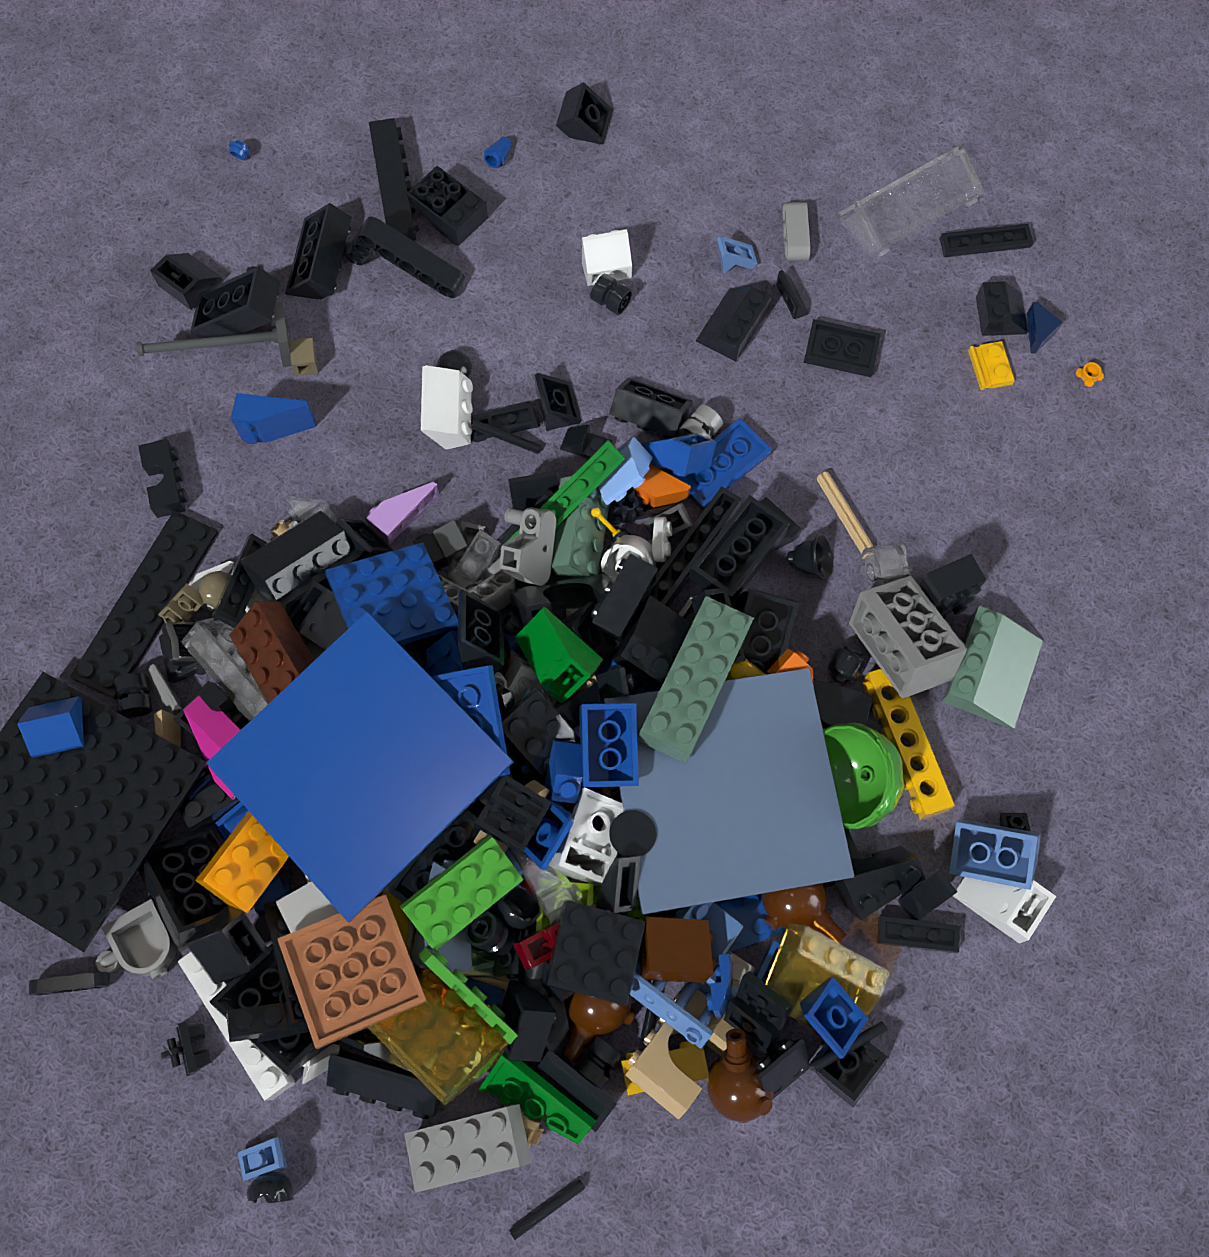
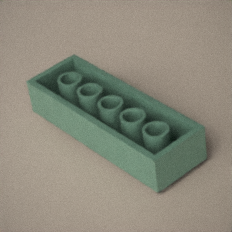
M705 597L642 726L637 739L638 742L678 761L687 763L751 626L753 617L712 598Z

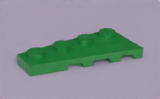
M506 1052L501 1055L478 1089V1091L486 1095L490 1092L498 1096L499 1102L506 1106L520 1104V1109L524 1110L523 1115L532 1120L539 1118L546 1122L547 1128L578 1145L596 1122V1120L525 1063L519 1060H509Z

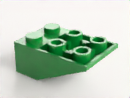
M543 607L515 637L542 687L561 704L592 676L603 661L596 652L546 607Z

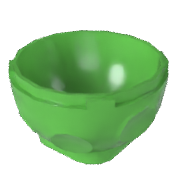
M835 724L823 729L844 829H860L879 823L895 809L904 789L903 763L897 748L884 735L863 724ZM867 772L870 773L869 780L867 779Z

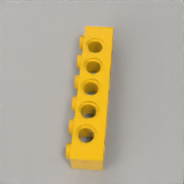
M881 669L869 672L864 678L863 689L865 693L873 695L872 702L874 705H872V711L875 718L881 721L883 726L881 729L882 735L895 745L902 758L904 789L909 791L912 798L910 806L915 815L918 814L920 820L949 811L955 806L910 696L902 699ZM886 691L890 693L892 700L885 699L881 692ZM891 714L898 715L901 718V723H895L891 719ZM900 738H907L911 743V747L904 746ZM910 761L919 763L921 770H914L910 765ZM921 784L928 786L930 795H925L921 792Z

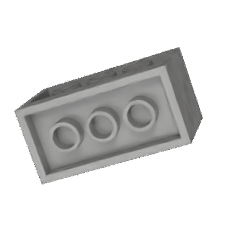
M911 575L860 592L849 625L902 699L953 680L967 649Z

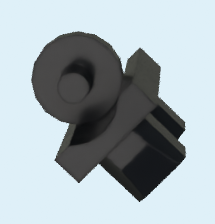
M185 1021L178 1023V1027H176L180 1047H177L175 1038L168 1039L169 1050L162 1052L161 1057L162 1059L171 1058L172 1068L181 1065L179 1055H182L186 1077L194 1075L198 1069L209 1065L211 1059L208 1048L193 1052L191 1042L205 1039L203 1024L187 1025Z

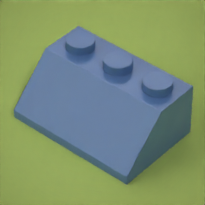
M960 819L956 822L949 874L1031 890L1038 860L1041 833Z

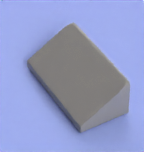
M152 664L147 673L149 689L161 709L176 716L184 706L163 672L156 664Z

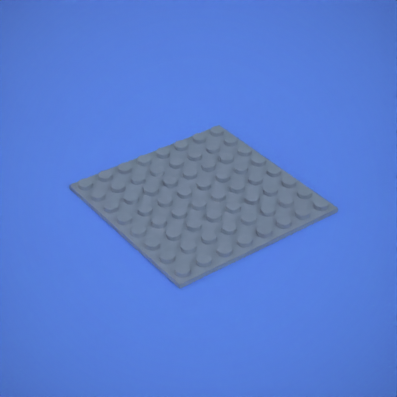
M809 668L725 681L686 764L637 741L639 786H619L623 811L636 810L646 814L653 821L656 828L654 846L647 854L640 858L638 895L642 914L854 878ZM659 691L604 699V704L636 703L638 739L642 726Z

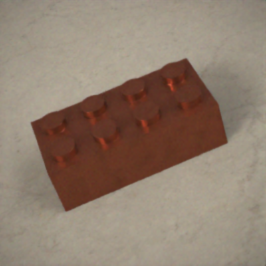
M256 601L229 634L268 704L315 661L280 602Z

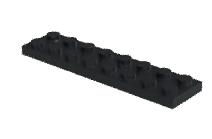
M175 510L173 511L70 677L73 680L115 700L118 696L115 694L113 680L121 675L133 673L164 622L163 618L158 614L177 592L188 583L218 533L216 529Z

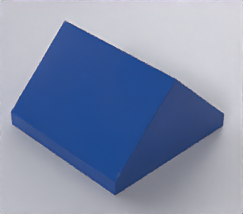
M81 697L28 707L17 723L29 754L33 758L84 747Z
M834 977L827 979L799 1002L803 1016L840 1059L844 1058L868 1021V1017Z

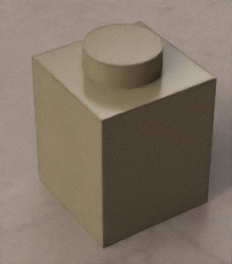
M302 337L296 340H289L291 365L295 376L317 374V354L313 338Z

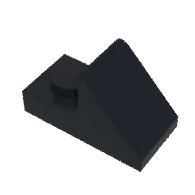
M588 424L567 429L560 450L590 459L608 440L611 443L612 440L590 433V425Z

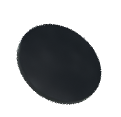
M625 811L619 814L610 826V842L613 848L622 856H643L655 844V825L646 814L640 811Z

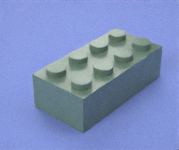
M572 476L560 478L559 489ZM598 487L555 529L551 572L562 580L597 575L600 571L599 565L606 526L597 517L591 515V510L599 508L601 515L607 520L610 504H605Z

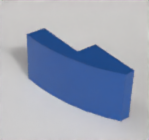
M730 954L718 955L719 964L715 968L718 983H710L711 993H707L708 1010H713L716 1019L723 1017L732 992L733 962Z

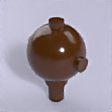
M823 883L762 894L763 907L767 913L764 922L774 931L779 927L793 931L808 928L813 934L816 932L819 936L821 935L834 948L847 935L833 922V919L830 917L831 913L825 909L827 897Z
M577 993L566 998L567 1011L573 1022L569 1028L571 1031L569 1039L561 1054L565 1058L577 1063L586 1046L592 1042L596 1035L613 1032L623 1023L630 1025L636 1014V1010L631 1008V995L628 1006L614 1004Z
M731 1029L726 1033L727 1049L723 1057L711 1064L707 1091L712 1105L719 1114L731 1121L747 1123L771 1111L774 1093L772 1091L764 1092L753 1076L755 1073H760L756 1067V1063L760 1058L751 1054V1051L747 1048L745 1032L741 1029Z

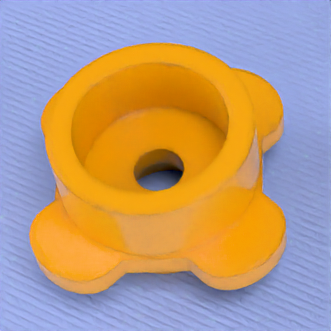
M1087 362L1083 368L1076 370V376L1080 377L1087 387H1092L1096 381H1101L1104 378L1101 367L1093 362Z

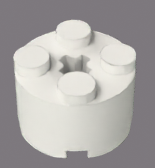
M623 535L604 554L601 561L602 572L604 571L605 574L615 581L619 574L616 572L619 563L623 558L627 559L630 553L656 567L652 545L639 536Z

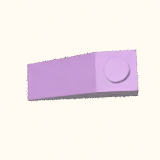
M434 482L428 483L384 500L378 506H374L366 518L369 527L389 544H392L439 495L437 484Z

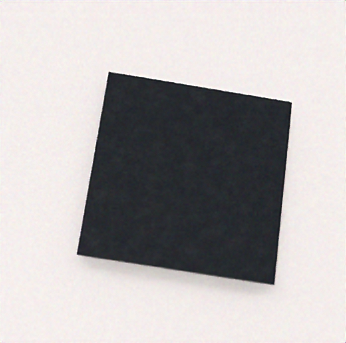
M42 672L0 731V901L67 943L85 952L207 767L206 762L60 680ZM81 697L84 747L34 758L31 757L17 724L28 707Z

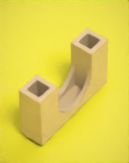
M697 989L684 1010L698 1019L707 1006V996ZM680 992V993L678 994V996L675 998L674 1002L677 1000V998L679 997V995L681 994V992ZM725 1013L721 1019H716L714 1014L706 1026L714 1033L705 1044L721 1057H723L727 1049L726 1033L734 1029L723 1020ZM660 1018L657 1023L661 1025V1028L658 1032L653 1029L642 1042L646 1045V1048L642 1053L637 1049L627 1062L631 1068L625 1076L679 1120L689 1109L702 1088L681 1072L672 1062L668 1052V1040L671 1035L679 1032Z

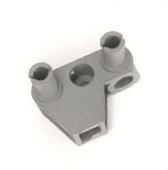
M529 507L522 511L508 508L504 516L505 522L520 525V531L518 535L502 545L499 569L519 581L539 586L545 585L551 573L556 529L555 514L549 509Z

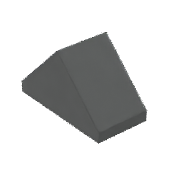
M683 503L644 522L652 539L654 519L656 517H666L667 522H671L672 535L693 525Z

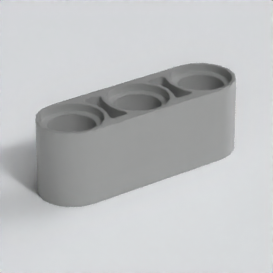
M784 202L782 216L785 260L809 261L810 235L807 202Z

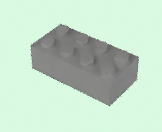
M520 1104L404 1133L415 1193L532 1163Z

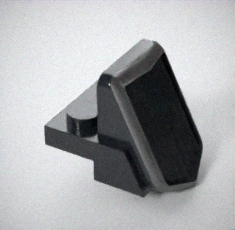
M211 621L168 622L161 626L163 634L159 636V641L169 682L176 683L194 674L204 675L222 666L221 661L226 656L229 639L217 624Z

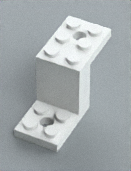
M585 787L581 788L578 802L575 804L572 813L574 823L546 870L543 871L539 868L538 884L539 880L594 884L593 886L602 885L605 875L617 855V851L610 842L609 830L613 820L624 812L622 803ZM595 816H599L603 820V828L600 831L595 830L592 821ZM536 920L531 924L536 927Z

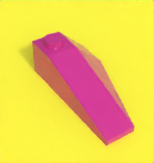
M200 696L196 697L183 709L206 762L240 731L223 712L211 710ZM208 766L214 781L234 800L236 796Z

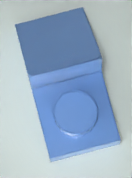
M723 236L717 238L718 256L724 274L735 265L749 269L757 265L752 245Z
M279 1137L237 1152L243 1181L256 1178L268 1172L287 1168L282 1140Z

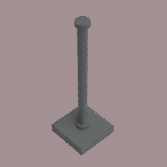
M283 301L275 303L276 328H273L272 331L148 344L136 343L137 352L140 357L144 356L145 353L274 341V343H279L283 367L292 366Z

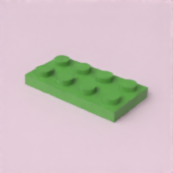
M489 835L400 907L435 952L523 881V878L494 838Z

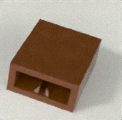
M644 918L645 927L639 950L642 978L651 981L705 983L714 974L716 961L712 957L711 952L713 932L709 930V920Z

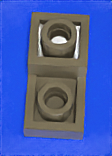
M186 583L158 615L163 618L165 623L187 622L204 602L200 593Z

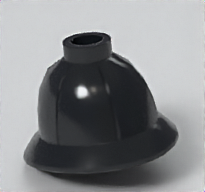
M819 533L813 539L800 543L794 551H789L788 553L789 565H795L803 573L815 574L820 579L826 580L833 571L832 550L827 538L823 534Z

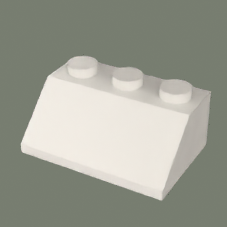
M427 365L422 367L421 431L444 449L471 444V413L473 411L471 392L473 391V385L471 380L459 370Z

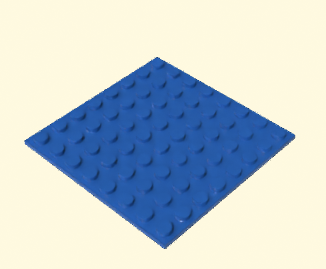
M368 612L360 617L206 762L347 922L352 921L513 763L505 752Z

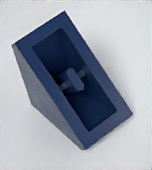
M1033 302L1027 312L1031 353H1036L1056 334L1063 323L1038 302Z

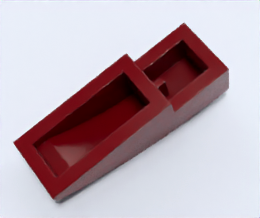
M560 920L513 943L525 969H532L551 958Z

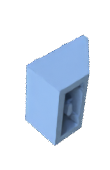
M634 436L617 448L626 459L598 486L606 505L614 500L616 502L620 501L631 487L634 489L639 487L645 480L644 475L650 470L649 464L653 457Z

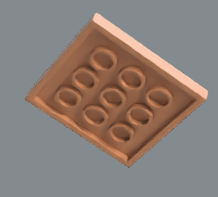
M386 894L373 899L350 922H347L338 913L277 939L316 1049L427 1002Z

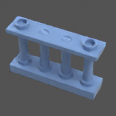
M639 955L630 995L677 1030L690 1043L695 1044L701 1049L714 1033L706 1027L714 1016L713 1010L709 1011L707 1005L699 1018L696 1019L685 1011L684 1008L697 989L706 996L707 993H711L710 983H718L715 972L705 983L688 982L674 1002L661 992L669 981H655L651 985L639 975L641 973ZM733 984L730 1000L737 995L738 988Z

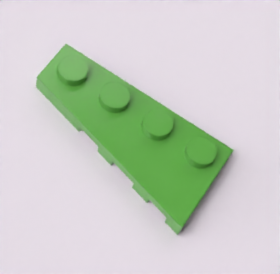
M425 947L418 955L419 958L451 989H454L470 1007H473L491 1027L494 1026L501 1036L511 1044L518 1035L503 1020L506 1014L495 1004L491 1007L484 1002L487 996L476 986L471 990L465 984L468 979L457 968L452 972L446 966L449 961L438 950L432 953Z

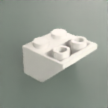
M627 229L582 237V265L588 286L594 285L604 273L617 281L632 277V261Z

